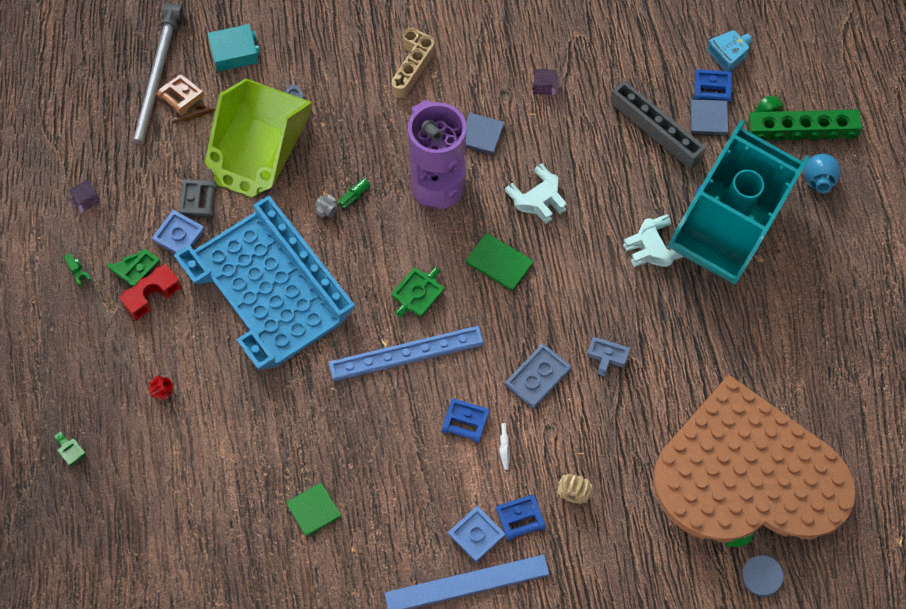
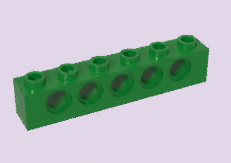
M859 109L750 112L747 121L748 132L763 140L774 141L790 139L794 141L800 139H854L859 137L862 130Z

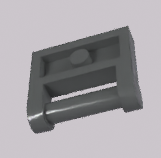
M183 179L179 213L184 216L212 218L214 212L212 210L213 197L217 183L209 180ZM202 189H207L205 208H200Z

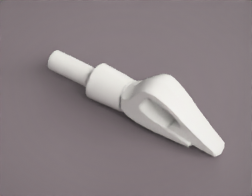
M502 423L500 455L504 469L508 470L510 463L509 435H507L506 423Z

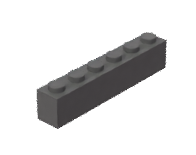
M625 80L612 91L610 103L690 170L703 159L706 147Z

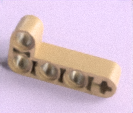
M408 28L403 32V47L410 53L392 79V94L396 98L407 96L434 55V39L414 28Z

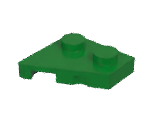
M144 249L135 255L124 257L123 261L115 264L109 263L107 267L131 287H134L139 280L146 278L161 262L159 258L147 249Z

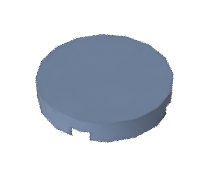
M757 555L750 558L745 563L741 572L745 588L759 597H767L774 594L783 582V571L780 564L766 555Z

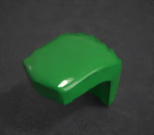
M766 96L759 102L755 112L781 110L784 104L776 96Z

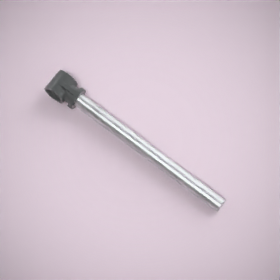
M163 4L162 20L160 22V26L163 29L133 142L136 144L144 143L172 33L178 29L177 22L182 21L183 5Z

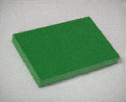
M486 233L465 260V263L513 292L532 267L534 261Z

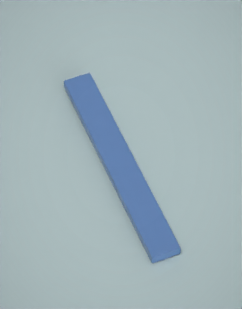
M478 325L330 361L329 367L334 382L482 346L484 342Z
M540 555L384 592L388 609H412L549 576L545 556Z

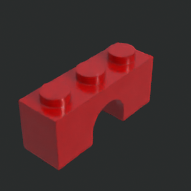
M164 264L162 267H157L148 277L139 280L137 285L125 290L119 299L122 306L137 321L151 310L146 300L149 294L160 292L167 299L182 287L177 276Z

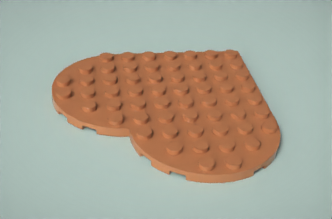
M729 374L665 446L654 467L653 488L655 496L658 497L662 504L661 508L668 518L685 532L700 539H714L716 542H733L734 539L746 538L756 532L762 525L786 537L791 535L800 537V539H816L818 536L829 535L840 528L850 515L855 501V486L852 475L839 454Z

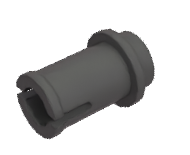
M430 120L423 122L421 126L423 134L431 137L434 142H439L443 138V132L436 127L435 122Z

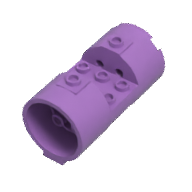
M427 99L411 108L412 116L408 122L410 186L414 198L420 204L426 207L431 206L444 209L456 204L462 198L465 190L466 162L464 156L466 153L467 126L464 116L458 109L446 103H430ZM430 120L435 122L436 127L443 132V138L439 142H434L431 137L423 134L421 126L424 121Z

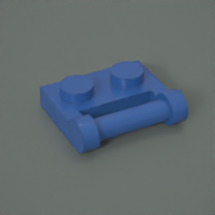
M695 69L694 100H724L730 103L731 71ZM701 89L725 90V93L701 92Z
M452 398L441 432L446 434L450 432L480 443L490 409ZM452 420L477 427V430L474 432L451 425L450 423Z
M534 494L498 505L495 508L507 542L513 540L514 537L538 529L539 531L546 529ZM532 517L536 519V522L512 530L509 527L510 524Z

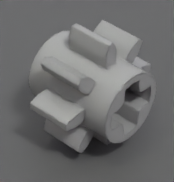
M331 195L320 196L314 205L317 211L316 214L322 218L325 216L332 217L338 209L335 202L336 199Z

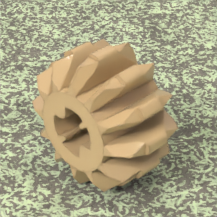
M570 473L562 476L557 487V493L560 497L573 504L587 503L592 492V484L589 483L588 479Z

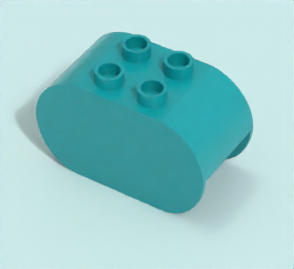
M743 119L737 125L701 185L667 246L733 285L737 283L810 157L806 155L801 161L742 128L745 123Z

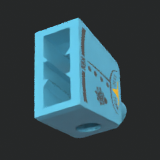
M732 30L710 39L707 51L725 71H732L747 57L749 52L748 45L752 43V38L749 34L740 37L736 31Z

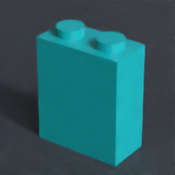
M250 24L208 33L217 72L259 63L257 56L261 54L259 46L254 44L257 38L255 30L251 31Z

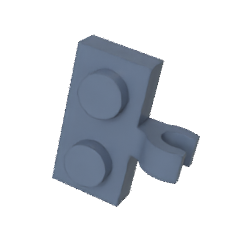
M593 337L587 356L601 360L598 375L605 376L609 363L624 368L630 348Z

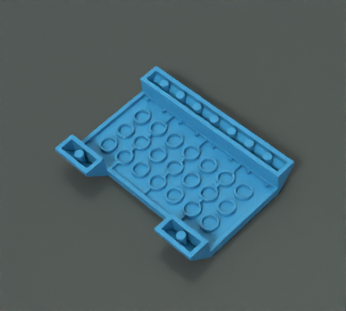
M269 195L253 205L255 210L253 214L197 249L193 250L188 245L174 254L175 259L194 284L213 282L249 329V332L236 340L258 370L277 367L340 326L355 308L352 300Z

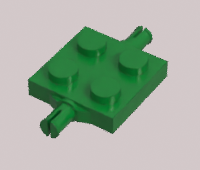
M437 266L429 274L421 272L414 267L391 293V297L401 305L395 312L398 318H401L407 310L422 318L443 294L445 288L435 280V277L441 272L439 268L437 269Z

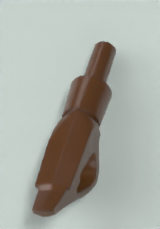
M195 105L191 112L172 119V122L188 121L214 112L215 109Z

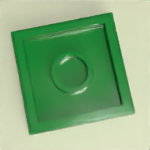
M321 482L286 502L306 538L341 518V514Z

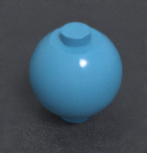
M816 154L808 159L803 169V176L805 182L811 188L820 193H826L838 183L841 176V168L838 161L831 155Z

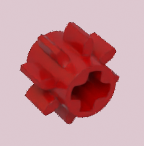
M158 375L148 383L150 385L149 393L155 399L160 397L163 401L173 393V384L167 377L161 378Z

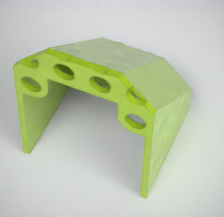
M244 79L220 93L205 164L208 169L212 170L217 185L243 193L248 197H253L273 187L309 118L312 102L249 79Z

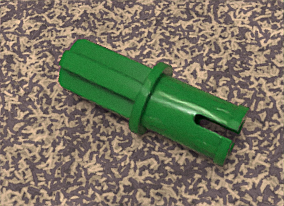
M362 178L361 181L353 188L350 187L348 192L338 200L339 206L345 209L354 200H358L360 195L370 188V183L365 178Z

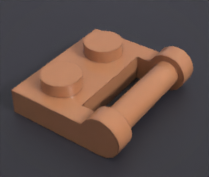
M180 74L160 88L157 92V97L174 107L178 114L184 115L189 107L204 97V93ZM173 92L183 101L179 103L169 93Z

